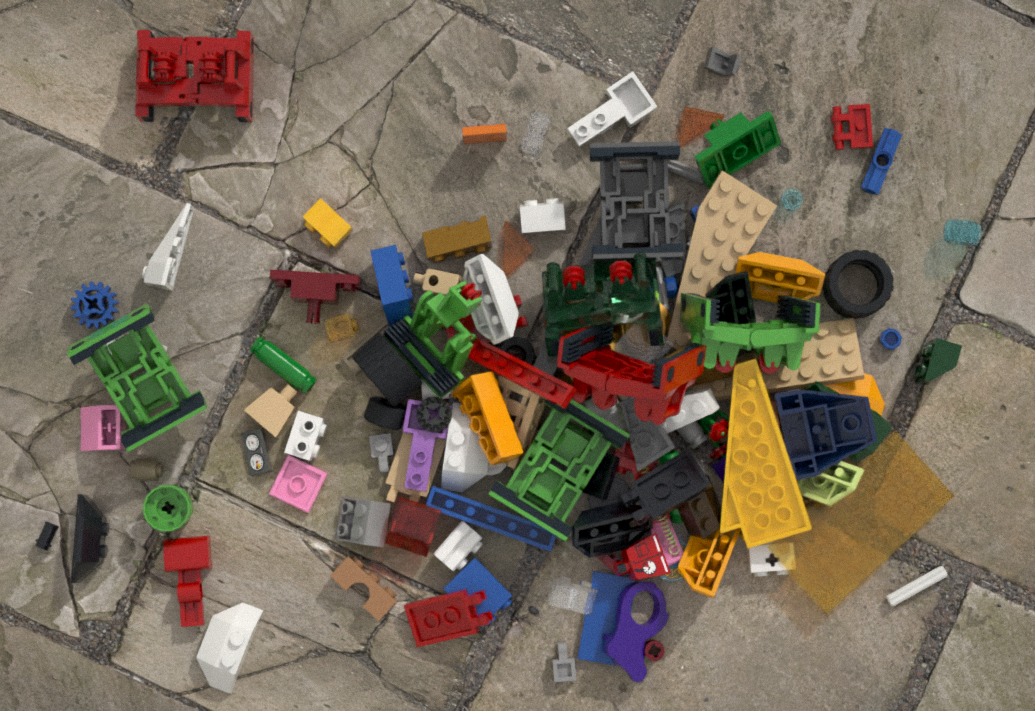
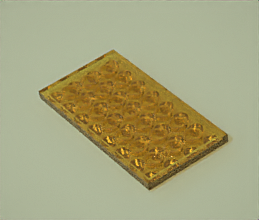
M896 431L891 432L873 454L855 465L862 468L864 472L853 492L831 506L816 501L807 509L812 525L811 530L772 541L767 547L772 552L771 554L775 556L778 562L780 561L787 572L825 614H828L954 497L950 490Z

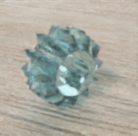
M955 219L946 222L943 234L944 240L950 244L974 246L979 243L982 231L981 225L977 222Z

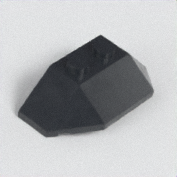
M747 271L725 276L705 294L706 298L720 300V303H716V305H720L719 308H716V310H719V313H716V315H719V318H716L719 322L735 324L756 323Z
M77 494L70 583H80L103 563V559L107 557L108 546L105 545V536L109 534V523H106L107 518L92 500L83 494Z
M624 502L584 510L573 524L572 546L589 558L624 550L641 539L646 532L648 533L653 529V519L650 517L643 525L638 526L632 513L642 509L640 505H633L627 509Z

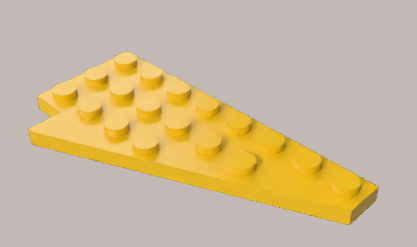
M757 358L736 364L734 367L720 523L721 533L741 527L747 548L812 529Z

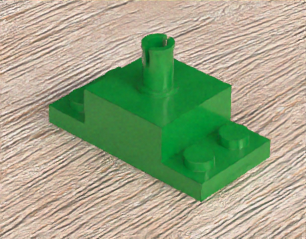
M767 111L749 122L740 112L724 123L722 120L717 119L716 122L719 126L713 121L710 126L711 131L704 135L708 148L701 151L694 158L703 183L709 189L720 171L732 175L781 144L773 115Z

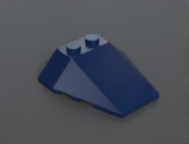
M800 389L775 394L785 446L797 480L815 477L833 465L835 466L843 459L856 454L877 441L870 403L866 396Z

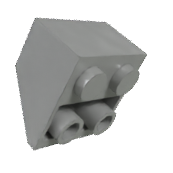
M342 497L336 540L384 547L391 504Z

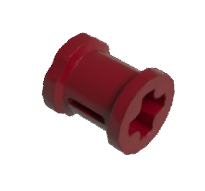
M649 640L645 644V656L652 661L660 660L665 653L663 645L656 640ZM653 644L655 647L660 648L656 656L648 653Z

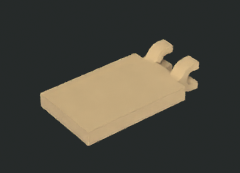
M403 433L385 482L391 485L386 500L395 503L398 493L402 492L411 496L407 508L416 510L420 497H428L447 440L435 439L427 492L404 488L413 435Z

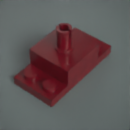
M270 269L269 278L275 285H278L279 288H291L290 298L294 302L308 303L306 323L320 324L322 304H339L340 288L343 289V292L355 293L356 289H361L362 280L359 275Z

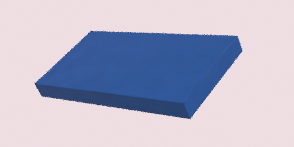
M593 571L577 659L617 666L603 652V646L606 641L602 640L603 634H613L615 632L619 596L629 584L637 580L631 581L628 577ZM632 599V602H631V604H630V613H631V609H632L633 599Z

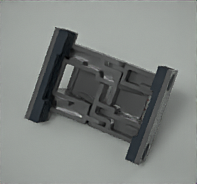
M680 141L590 143V162H600L602 245H593L592 263L682 260L683 243L670 244L668 213V160H678L680 156ZM620 160H646L645 164H620ZM646 174H647L648 190H647V185H646ZM643 202V208L626 210V204H642ZM648 220H649V243H648ZM648 243V247L622 248V244Z

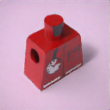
M656 533L650 534L622 550L623 561L613 565L617 576L628 573L631 581L671 573Z

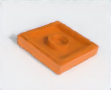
M505 124L462 128L464 144L507 141Z

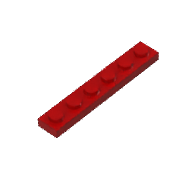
M476 338L473 342V347L468 356L469 360L563 409L567 407L577 392L573 386L479 338Z

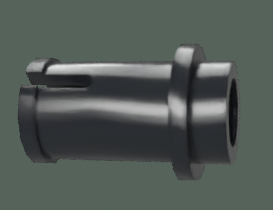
M46 521L39 539L35 540L37 542L35 546L48 551L49 547H52L51 542L59 526Z

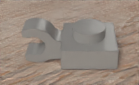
M391 433L369 436L372 459H379L381 473L389 472L388 456H394Z
M557 642L559 659H552L554 682L576 681L575 658H568L566 642Z

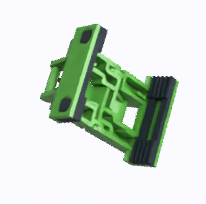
M571 399L565 409L545 400L544 404L553 410L508 484L505 486L496 481L489 495L566 541L573 530V527L565 522L566 518L610 445L621 449L630 434ZM572 419L576 421L580 425L594 432V435L592 436L591 434L582 430L578 426L569 422V420ZM554 458L567 466L566 472L549 464L551 459Z

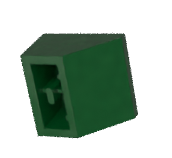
M938 338L927 342V345L924 344L920 353V357H923L921 366H917L914 377L917 378L916 384L921 385L955 368L962 345Z

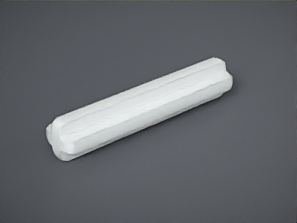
M939 566L887 595L888 603L891 606H895L947 577L945 568Z

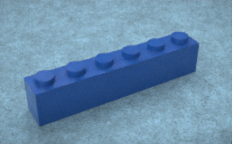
M432 486L425 505L427 508L550 552L556 535L533 521Z

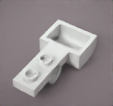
M631 72L606 89L605 93L609 97V101L567 128L579 148L597 135L599 136L608 131L621 119H624L631 128L657 109V105L634 72Z

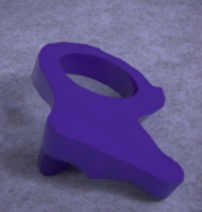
M636 581L629 584L621 592L617 605L615 632L613 634H603L602 640L606 641L603 646V652L635 682L643 681L647 673L644 663L645 641L664 628L670 615L666 613V601L663 592L653 582ZM645 590L652 596L654 611L647 622L637 624L631 616L630 604L637 593Z

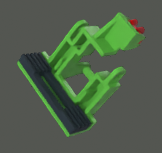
M466 281L450 287L446 296L440 292L434 297V293L431 290L425 292L418 301L412 319L406 315L403 317V320L400 319L392 327L384 330V338L439 399L463 382L464 376L460 371L463 369L473 347L472 343L477 338L475 334H471L459 321L462 317H467L481 306L483 301L481 298L482 290L476 291L475 283L468 284ZM452 326L458 333L447 341L442 354L429 338L442 327L448 328Z

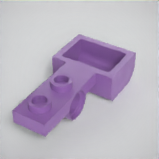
M408 399L403 433L412 434L413 439L404 488L427 492L435 439L447 440L449 425L439 432H429L423 429L417 420V409L423 401ZM440 406L434 411L427 408L430 413L428 422L433 418L442 420L438 415Z

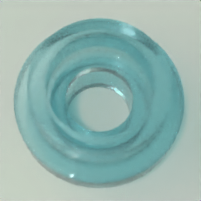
M794 188L787 189L781 197L782 205L788 210L798 209L803 203L802 193ZM793 196L796 199L795 203H790L788 197Z

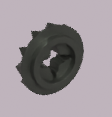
M429 397L421 402L417 409L418 423L429 432L442 431L451 422V407L442 398ZM440 406L438 415L442 420L433 418L428 422L430 413L427 408L434 411Z

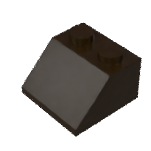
M713 485L707 491L677 508L686 530L691 536L705 539L720 528L722 506Z

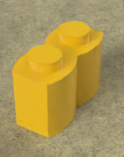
M321 198L303 216L306 220L304 225L312 233L315 231L319 232L322 235L319 239L328 248L331 245L337 248L354 230Z

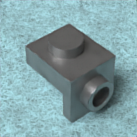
M710 47L703 68L722 77L735 76L740 67L741 55H730L715 47Z

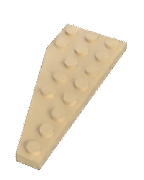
M720 171L697 209L696 220L680 278L679 290L676 295L675 306L665 340L666 344L676 350L691 343V334L686 332L683 322H680L681 293H695L705 297V294L725 276L735 274L738 257L748 254L777 205L724 171Z
M854 318L819 323V333H814L811 341L804 342L800 367L797 370L793 371L788 369L787 366H780L778 371L772 374L761 371L767 392L774 393L806 388L815 381L828 385L864 379ZM754 350L736 359L739 364L755 359L757 356ZM733 377L686 388V391L711 388L716 401L731 399Z

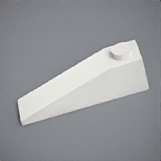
M187 203L149 260L148 266L144 267L142 278L145 284L173 291L194 212V207L191 204Z

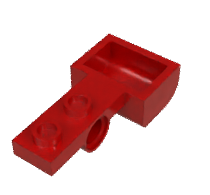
M210 536L164 539L165 572H178L177 597L180 604L181 627L205 625L201 570L212 569Z

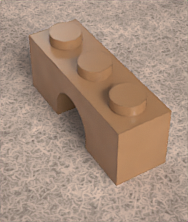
M348 556L330 577L345 591H348L355 583L365 584L369 588L370 596L362 607L377 621H380L397 603L398 600L395 599L397 594L390 587L384 588L380 585L381 579L374 572L368 573L362 568L365 564L358 557L352 558Z

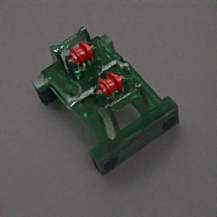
M636 253L633 257L634 262H627L626 260L596 262L590 267L589 264L567 266L566 269L561 270L558 263H548L546 271L542 272L544 331L548 357L558 356L561 338L559 331L605 324L609 320H611L612 324L648 322L650 345H664L656 261H648L645 253ZM630 294H635L634 297L624 298ZM581 299H585V300H586V301L577 302V303H572V304H566V302H565V301L581 300Z

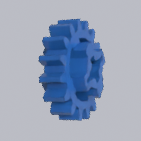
M91 281L90 287L82 284L83 290L81 292L75 290L78 296L77 298H71L75 305L71 306L70 309L76 311L73 317L76 319L80 318L79 324L84 325L86 323V327L89 329L94 324L96 329H100L101 323L107 326L108 319L115 320L112 314L119 313L115 305L120 304V302L113 299L117 296L115 292L109 293L111 291L110 286L107 285L103 289L104 284L102 282H99L96 286ZM99 291L95 295H88L90 292ZM89 300L96 302L101 311L93 308ZM107 300L109 301V307H108V309H106V301H107ZM82 301L84 302V310H83V311H82V308H81ZM95 315H102V316H103V317H101V318H99V319H94V320L91 319V318H94Z

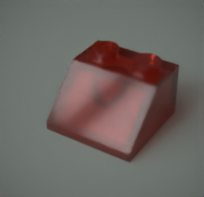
M399 497L387 532L385 544L427 557L434 539L441 510Z

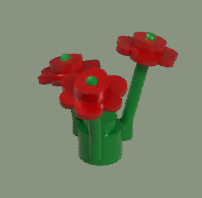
M719 409L698 421L716 448L709 455L712 459L715 457L717 459L724 458L727 454V444L720 447L717 441L728 434L729 422L721 420L720 423H716L715 421L718 418L716 414L727 421L730 420V416Z

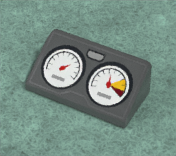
M263 428L241 433L250 475L254 476L272 472Z

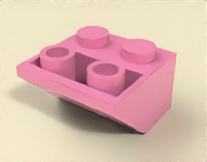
M117 405L81 407V451L126 450L121 442V433L126 430L125 419Z

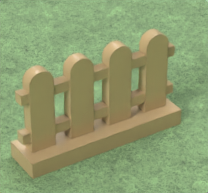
M499 375L497 381L501 387H504L502 397L506 402L508 413L516 416L514 429L523 450V454L513 461L505 462V464H508V467L517 469L534 441L546 406L544 404L546 399ZM511 391L523 395L521 403L509 398Z

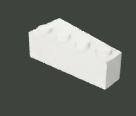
M711 388L685 392L680 413L666 418L665 422L662 423L667 433L672 432L718 410L720 407Z

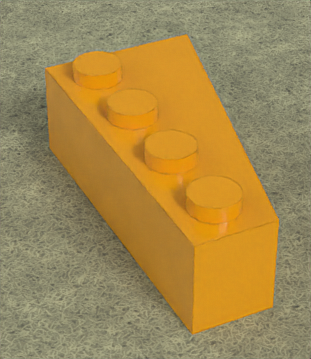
M493 371L471 375L451 392L454 399L458 398L462 405L459 408L462 414L468 415L471 421L469 426L472 432L479 435L478 443L491 466L513 461L523 454L522 444L517 437L514 423L510 418L506 402L502 397L499 383Z

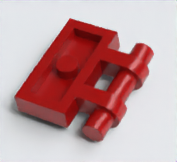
M870 104L848 105L847 114H841V106L832 107L831 123L834 125L832 141L835 142V150H844V141L850 142V149L872 148ZM842 122H848L849 133H843Z

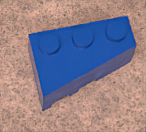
M396 245L371 250L381 302L389 327H392L397 321L399 322L400 319L403 320V317L406 315L412 319L413 312L410 301L414 300L411 288L407 289L406 283H409L407 270H402L401 266L405 265L403 253H398Z

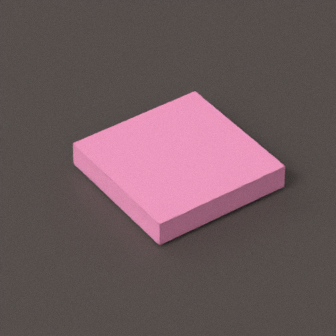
M288 455L269 495L309 513L328 473Z

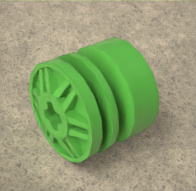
M161 485L154 488L146 496L143 503V514L146 521L159 531H174L183 527L190 520L193 513V502L190 495L183 488L176 485ZM168 501L170 505L175 506V509L171 511L172 514L164 510Z

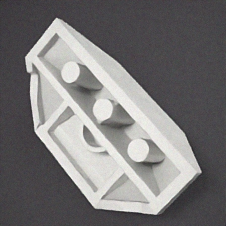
M484 254L466 261L464 264L463 281H466L468 284L475 283L476 291L482 290L481 298L483 301L481 306L471 313L477 331L491 340L494 345L513 337L519 312L505 273Z
M453 402L452 419L448 428L442 469L441 489L464 492L487 475L489 461L478 443L479 435L472 432L469 426L471 421L468 415L462 414L459 408L462 404Z
M240 603L212 616L196 657L210 686L231 694L264 610L246 603Z

